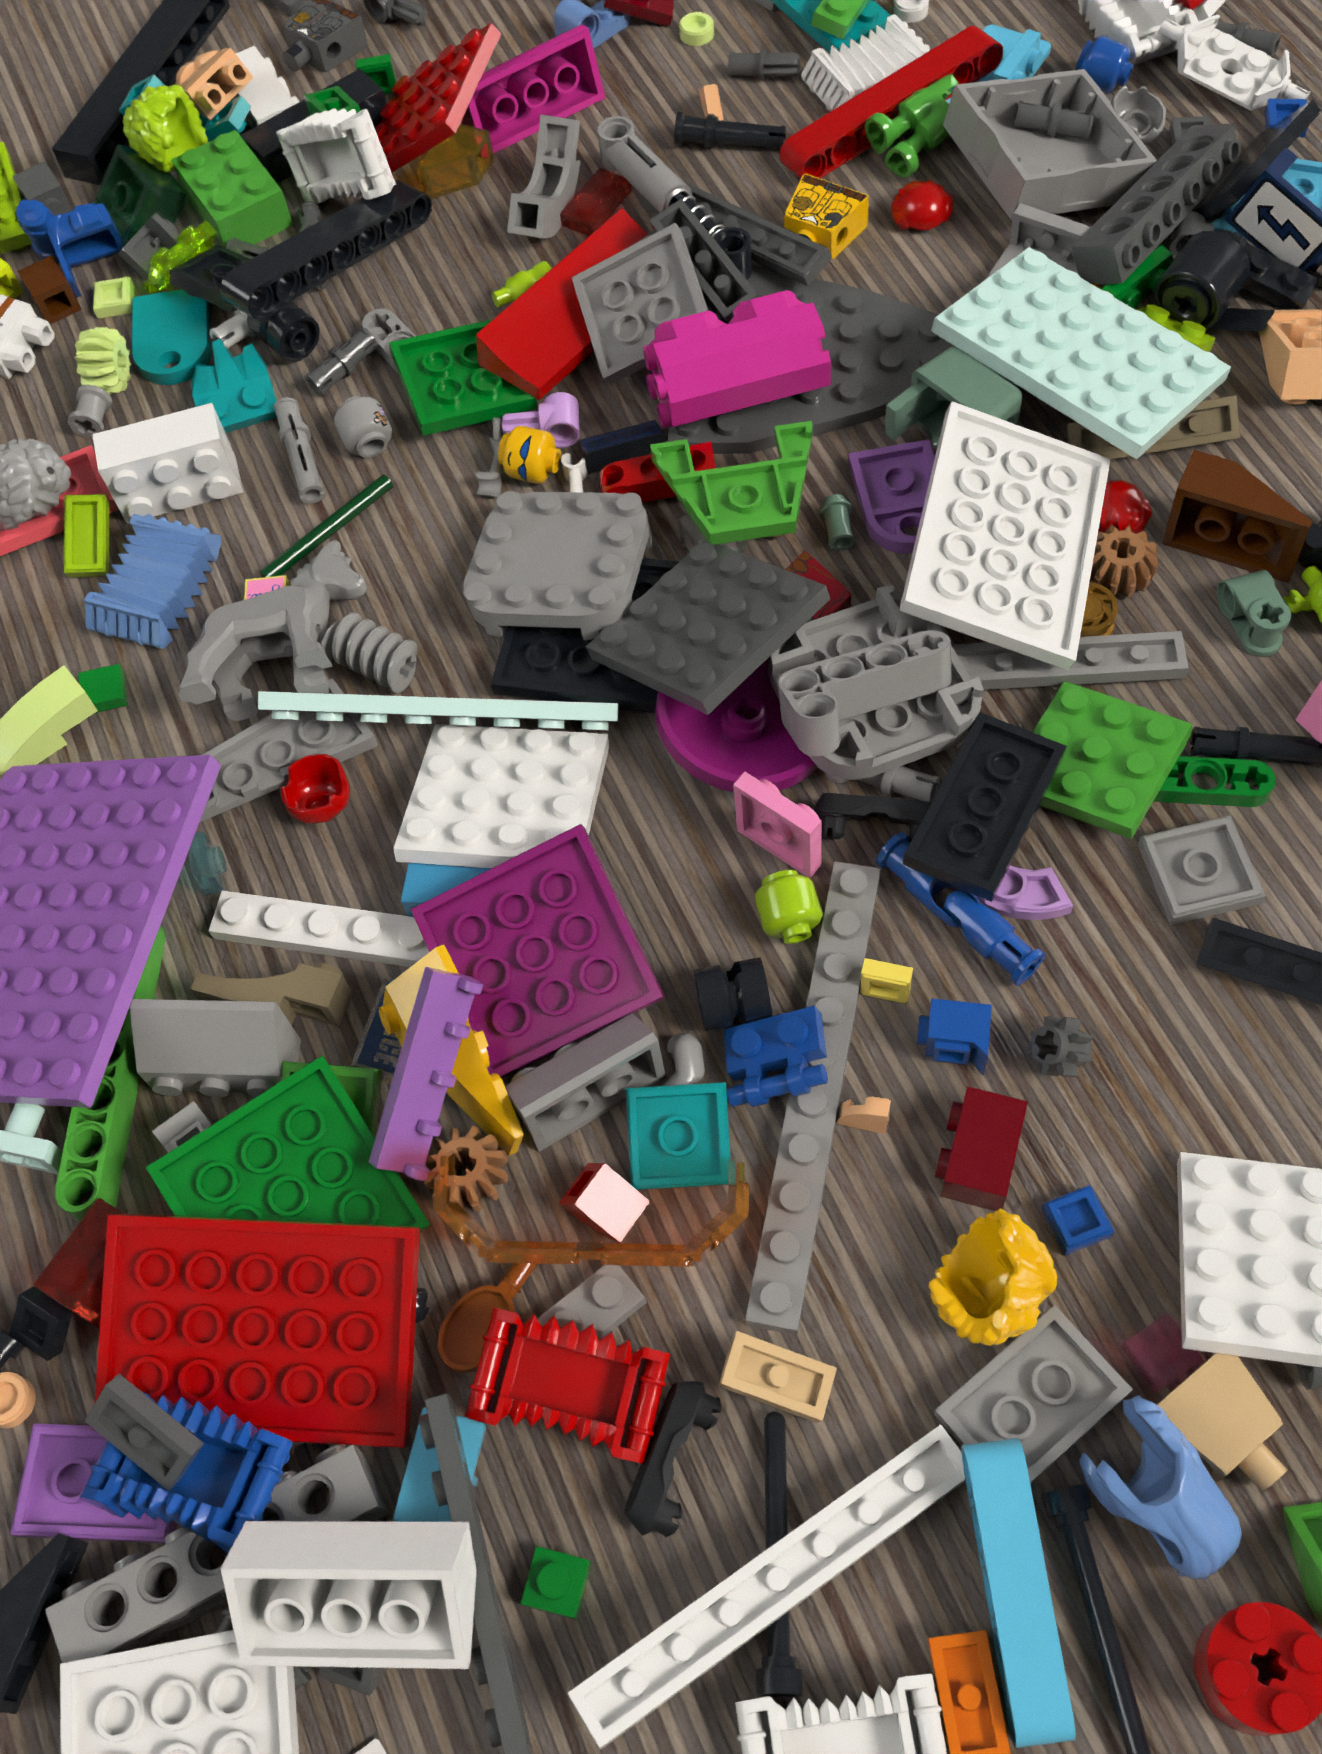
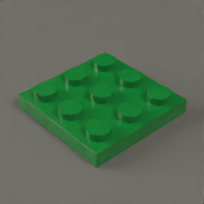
M493 319L389 342L391 357L422 436L493 420V418H502L504 414L537 409V399L478 365L476 334Z

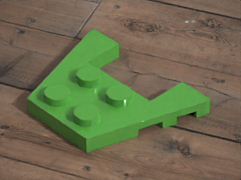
M812 421L774 426V439L779 459L694 471L688 439L650 444L651 458L709 543L716 545L795 533L811 447L813 425Z

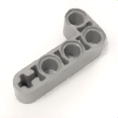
M922 631L788 670L778 679L782 723L799 750L804 754L819 757L833 753L840 745L839 720L931 694L949 686L952 679L951 640L943 632Z

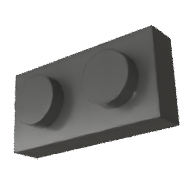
M120 1374L105 1385L84 1420L168 1491L182 1479L204 1445L201 1440Z

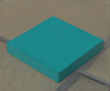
M726 1082L626 1088L631 1186L636 1190L732 1185Z

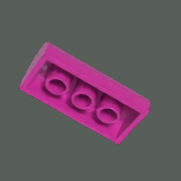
M579 25L484 71L461 121L462 128L469 141L484 158L538 132L540 114L566 118L605 98L589 28Z

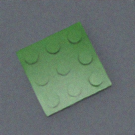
M1064 681L1033 731L1035 734L1067 746L1064 758L1040 806L1132 839L1190 739L1192 723Z

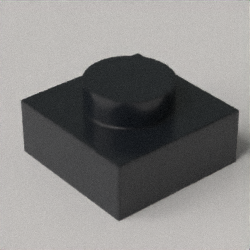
M33 1286L19 1294L9 1336L46 1361H49L63 1351L73 1311Z

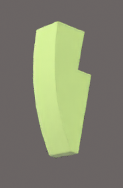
M65 665L38 683L0 719V780L12 766L37 765L66 746L67 743L61 735L98 711Z

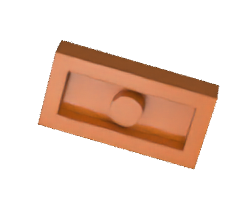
M986 1630L928 1638L927 1642L939 1706L942 1708L941 1718L948 1754H1011Z

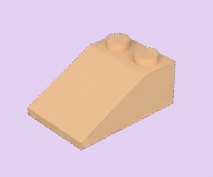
M1322 309L1275 310V313L1264 329L1259 331L1270 386L1278 397L1288 404L1300 405L1307 403L1308 399H1322Z

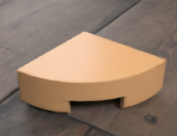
M710 84L699 88V96L705 117L708 114H715L722 121L723 114L718 86Z
M867 1097L865 1105H853L854 1102L851 1099L841 1104L837 1124L886 1134L891 1100L880 1097Z

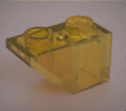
M460 124L456 134L431 148L426 156L420 160L416 168L422 192L429 195L431 199L478 185L495 161L489 131Z

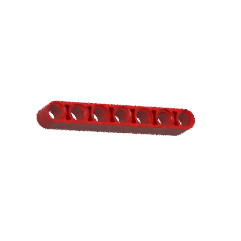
M970 26L790 136L780 149V162L800 179L804 173L821 179L872 147L865 131V122L871 115L883 113L891 120L899 116V104L914 92L929 87L949 74H952L959 84L979 81L993 72L1000 64L1004 52L1003 46L977 26ZM953 92L945 100L951 98Z

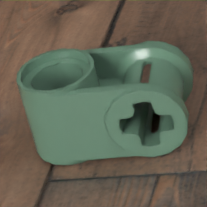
M1260 570L1220 581L1217 585L1218 604L1221 612L1229 620L1240 639L1242 647L1248 653L1259 657H1267L1277 653L1281 648L1283 640L1281 631L1289 625L1291 611L1276 589L1269 572Z

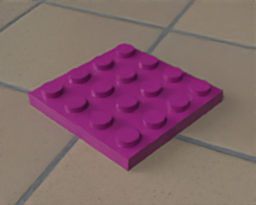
M582 824L410 909L429 952L438 946L445 945L458 973L471 976L484 984L481 994L474 995L468 1021L472 1031L480 1032L483 1030L489 1045L486 1047L490 1065L487 1067L489 1075L497 1073L503 1079L556 1053L560 1048L569 1043L578 1042L631 1013L635 1014L665 999L590 837Z

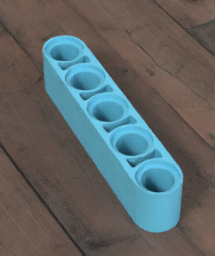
M1019 1438L962 1445L961 1454L1006 1715L1014 1747L1022 1748L1076 1740L1072 1705L1029 1474L1021 1441Z

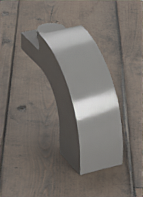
M540 114L534 170L526 189L521 193H511L507 233L536 238H551L561 228L571 207L578 180L580 160H576L580 120Z

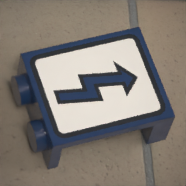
M1285 147L1225 218V221L1255 247L1303 271L1309 268L1314 273L1322 265V210L1282 177L1298 158L1291 150Z

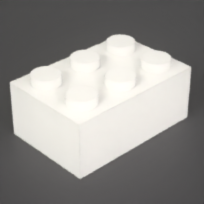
M213 403L92 434L98 471L127 524L130 523L129 521L133 514L141 516L151 514L154 517L243 493L237 460Z

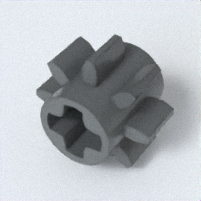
M1044 1017L1045 1026L1031 1032L1030 1058H1035L1043 1064L1041 1074L1077 1077V1067L1092 1061L1090 1056L1093 1035H1088L1079 1030L1081 1026L1079 1018Z

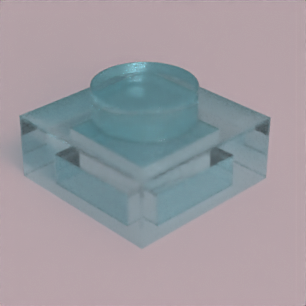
M204 832L196 833L188 851L192 876L206 896L222 892L221 873L227 872L223 852L220 846H212Z

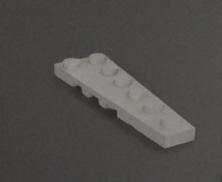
M333 678L328 680V694H344ZM299 711V720L272 719L271 714L203 754L211 755L221 764L200 822L275 791L281 786H286L288 783V767L293 762L307 755L327 754L342 762L349 758L357 757L361 753L378 746L376 737L365 722H360L359 713L343 712V721L316 720L315 711Z

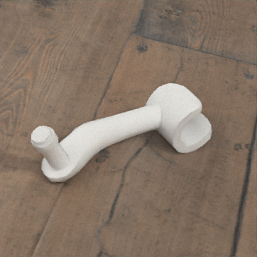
M565 453L561 457L564 478L570 482V492H583L582 481L588 474L586 460L581 458L579 463L572 465L571 454Z

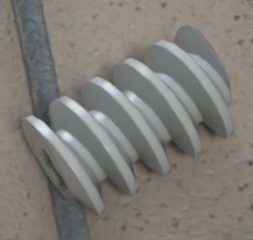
M356 612L349 613L342 621L333 623L323 637L322 648L328 659L335 660L336 663L344 667H349L350 670L362 674L371 681H376L385 688L390 687L395 693L404 692L414 678L418 650L417 643L410 639L403 640V636L396 632L390 634L389 629L382 625L376 627L375 622L370 619L363 620L362 616Z

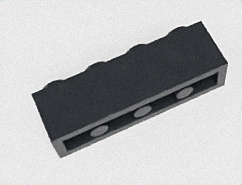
M361 69L324 88L339 86L359 105L360 111L363 109L368 110L374 128L381 123L383 117L380 113L386 105L383 89ZM305 99L241 134L242 139L276 183L293 175L286 155L283 154L284 150L276 132L311 116Z

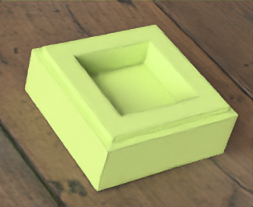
M124 277L94 282L93 310L98 319L132 313L134 285L131 278Z

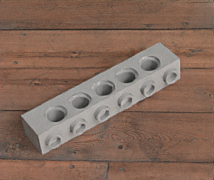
M340 1444L320 1453L315 1458L317 1464L298 1474L296 1471L283 1473L280 1482L275 1485L272 1491V1501L266 1506L262 1517L263 1521L270 1515L278 1514L280 1521L375 1522L390 1514L365 1453L354 1445L346 1448L345 1444ZM328 1487L331 1495L328 1506L321 1513L312 1515L309 1509L312 1495L317 1490ZM181 1527L165 1537L166 1545L149 1554L137 1552L119 1560L113 1566L115 1572L97 1582L94 1579H88L62 1592L63 1600L45 1609L62 1663L143 1648L228 1602L220 1569L222 1566L212 1570L209 1562L211 1551L217 1544L213 1541L207 1542L187 1527ZM174 1568L177 1573L176 1586L169 1595L162 1598L159 1592L160 1580L168 1570ZM123 1596L125 1601L124 1613L117 1623L110 1625L108 1620L109 1607L116 1598Z

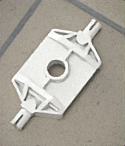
M1219 15L1196 22L1190 27H1183L1166 17L1159 28V34L1177 42L1175 49L1178 50L1179 74L1250 111L1265 106L1268 99H1281L1282 97L1285 99H1307L1310 91L1291 83L1289 79V51L1285 50L1278 61L1268 56L1265 52L1252 48L1235 39L1232 35L1216 29L1215 27L1220 18ZM1223 70L1230 71L1234 75L1227 74Z

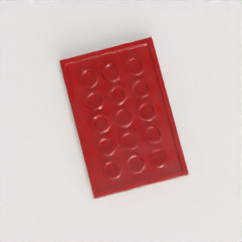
M139 1214L108 1215L95 1402L105 1385L120 1374L137 1389L149 1395L156 1403L164 1395L174 1405L183 1397L192 1406L200 1401L209 1411L218 1406L229 1417L235 1414L244 1424L250 1421L258 1430L270 1431L293 1442L405 1448L410 1440L420 1227Z

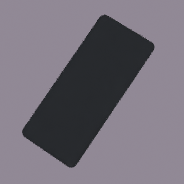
M1227 308L1221 318L1208 329L1262 331L1275 313V310Z

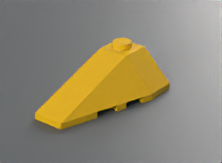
M445 945L431 950L385 987L383 1006L379 1007V1015L386 1032L389 1035L395 1033L401 1047L425 967L459 974ZM467 1019L466 1025L471 1028L469 1021ZM470 1029L468 1038L461 1039L452 1074L456 1076L454 1087H447L446 1093L487 1135L493 1134L497 1138L498 1146L510 1156L518 1152L524 1134L502 1078L497 1073L489 1075L487 1067H489L490 1061L486 1049L489 1045L483 1030L477 1032Z

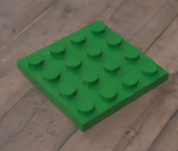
M323 1055L145 1167L175 1216L420 1227V1233L431 1226L397 1171L377 1169L369 1163L375 1137Z

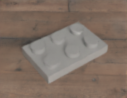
M1054 1305L1037 1320L1034 1328L1016 1338L935 1410L934 1415L961 1446L1019 1438L1025 1454L1031 1484L1123 1401L1133 1389Z

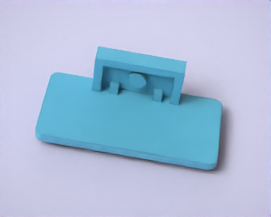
M997 25L986 26L983 31L1003 46L1004 52L997 68L977 82L1033 77L1050 54L1051 44L1040 39L1041 33L1027 29L1022 34Z

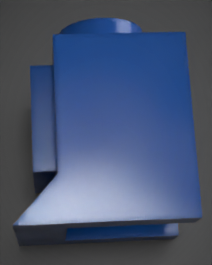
M931 998L929 1016L919 1015L917 1045L926 1046L925 1056L933 1057L932 1061L967 1065L968 1061H970L984 1075L988 1059L992 1005Z

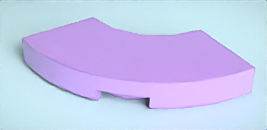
M1010 865L992 902L977 896L980 904L995 910L1000 915L1017 919H1051L1070 914L1073 908L1052 867L1028 870Z

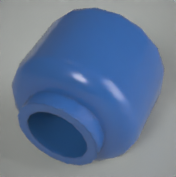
M1102 35L1094 42L1089 40L1086 43L1075 69H1085L1102 92L1110 94L1117 85L1125 86L1134 65L1129 63L1130 49L1128 46Z

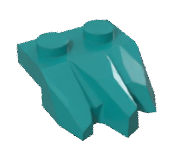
M220 338L212 342L215 365L196 364L191 381L195 406L213 403L225 433L277 418L274 412V404L277 402L273 384L266 363L254 345L244 346L243 352L234 357Z

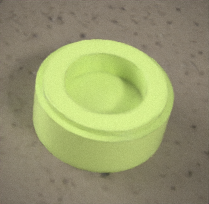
M693 12L685 15L679 22L681 41L690 46H701L710 42L714 37L712 17L703 12Z

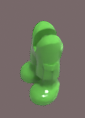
M952 74L942 77L927 88L914 92L899 104V116L891 120L883 113H875L866 120V135L877 154L887 150L908 129L914 130V135L905 142L895 145L885 156L886 166L899 177L907 178L917 171L919 166L917 154L922 148L932 150L949 136V133L943 126L950 104L945 99L953 92L955 85L959 84Z

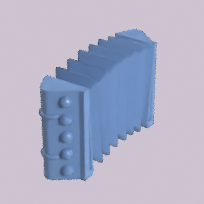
M133 514L129 522L136 535H125L129 544L122 543L127 554H118L123 565H111L116 574H106L110 584L98 583L103 593L89 592L84 599L86 628L103 633L107 637L115 636L138 642L139 645H149L163 649L173 641L168 629L180 630L175 618H189L185 608L196 607L191 596L203 595L198 583H207L208 580L204 572H213L208 561L217 560L221 546V536L210 533L206 527L196 528L193 524L183 526L179 521L170 523L164 517L154 519L151 514H146L145 516Z

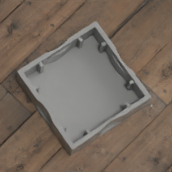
M1085 69L1039 74L1025 79H998L957 84L954 87L943 123L944 128L1011 221L1013 213L1020 203L1052 214L1112 206L1157 162L1132 128L1116 114L1109 99ZM1019 101L1052 107L1055 103L1061 104V109L1088 114L1094 113L1092 129L1088 140L1082 137L1055 133L1054 137L1047 136L1046 131L1019 126L1014 127Z

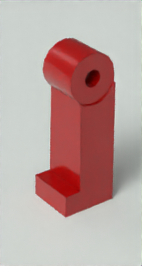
M711 441L689 446L694 471L716 468ZM651 454L610 463L600 472L602 493H636L641 497L642 503L677 497L652 462Z

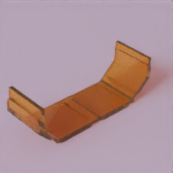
M447 1152L440 1156V1173L435 1176L433 1210L465 1244L469 1246L471 1242L474 1243L479 1249L478 1257H486V1262L579 1264V1259L600 1260L601 1264L693 1266V1262H701L702 1253L708 1247L711 1251L714 1250L749 1215V1184L744 1180V1162L729 1158L728 1204L687 1244L493 1240L454 1199L456 1152Z

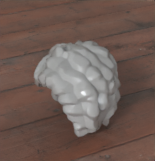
M13 439L8 441L6 445L0 444V531L17 528L19 524L29 521L34 516H47L54 506L59 505V496L68 490L70 486L69 478L71 476L70 468L53 451L50 445L34 439Z

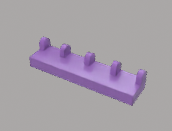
M425 967L369 1159V1163L377 1169L404 1172L413 1179L427 1180L429 1169L425 1166L433 1136H440L442 1125L438 1123V1118L447 1087L453 1088L456 1081V1076L452 1074L461 1039H467L471 1029L466 1025L474 995L481 994L484 985L471 976Z

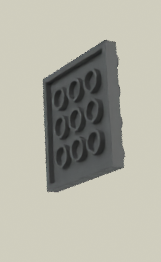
M704 539L676 566L666 572L645 594L636 599L620 620L615 624L605 627L586 648L592 660L708 715L831 598L824 584L722 545H713Z

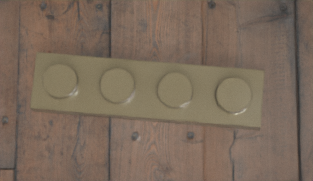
M1237 396L1200 402L1143 454L1241 438ZM1079 423L1067 424L1069 444L1109 459L1130 456Z

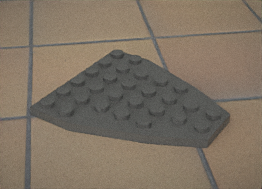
M752 266V274L747 281L759 297L789 290L796 295L798 300L805 304L814 303L824 326L826 338L821 339L823 351L829 350L831 385L669 427L668 442L688 439V444L691 446L711 441L713 454H749L776 446L774 426L812 421V436L872 421L886 415V405L911 387L912 372L947 350L951 343L931 332L934 318L939 314L872 291L814 279L809 286H806L772 269Z

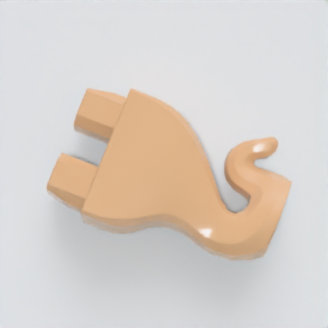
M224 48L220 51L213 50L198 55L193 62L184 64L176 75V84L184 89L185 93L189 96V100L194 102V106L200 114L211 120L253 79V76L231 48Z

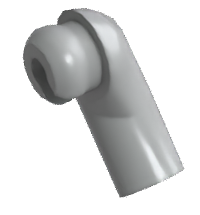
M678 1033L673 1035L668 1041L667 1051L672 1054L676 1072L664 1086L698 1084L703 1079L705 1073L700 1042L691 1034Z

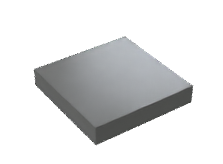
M1231 815L1144 835L1139 838L1137 845L1170 925L1263 903L1266 897Z

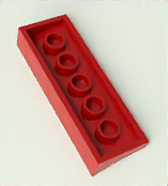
M621 208L476 334L478 365L536 399L541 400L594 351L572 277L634 245L648 234Z

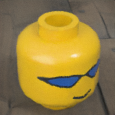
M516 426L510 433L503 435L498 449V462L500 465H503L508 477L540 484L546 481L550 473L558 471L561 462V450L556 448L555 438L550 432L527 426Z

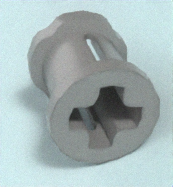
M82 385L76 393L78 402L76 410L70 413L67 423L76 434L85 438H93L92 434L103 432L104 430L102 420L104 413L110 410L112 398L102 388L94 385Z

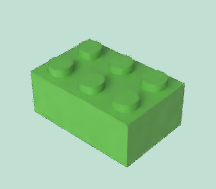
M236 130L221 134L216 139L195 149L187 150L182 155L171 159L184 195L222 247L225 248L229 239L233 237L244 242L256 244L293 226L281 188Z

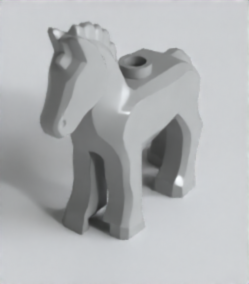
M337 540L331 541L321 549L317 557L313 558L310 564L306 563L303 568L298 569L297 577L290 581L291 586H284L253 598L221 606L210 614L202 627L201 636L186 655L187 668L178 689V696L181 702H192L197 705L215 700L216 690L212 686L213 682L221 693L220 699L228 719L236 722L256 717L258 711L257 702L251 689L241 685L242 676L255 661L293 656L294 687L298 693L328 694V681L323 669L332 667V664L321 645L327 630L330 600L339 599L356 600L361 598L367 590L363 576L350 568L351 559L345 557L344 553L341 552L340 542Z

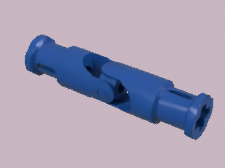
M901 832L889 839L876 858V863L882 869L887 867L905 882L904 888L945 924L953 928L958 926L963 931L968 944L986 960L994 959L1011 974L1010 981L1016 986L1027 981L1035 973L1046 956L1041 949L1033 950L1014 933L1015 927L995 910L980 904L976 895L902 865L904 854L910 844V837L907 834ZM945 888L958 890L948 895L943 909L933 901L936 893Z

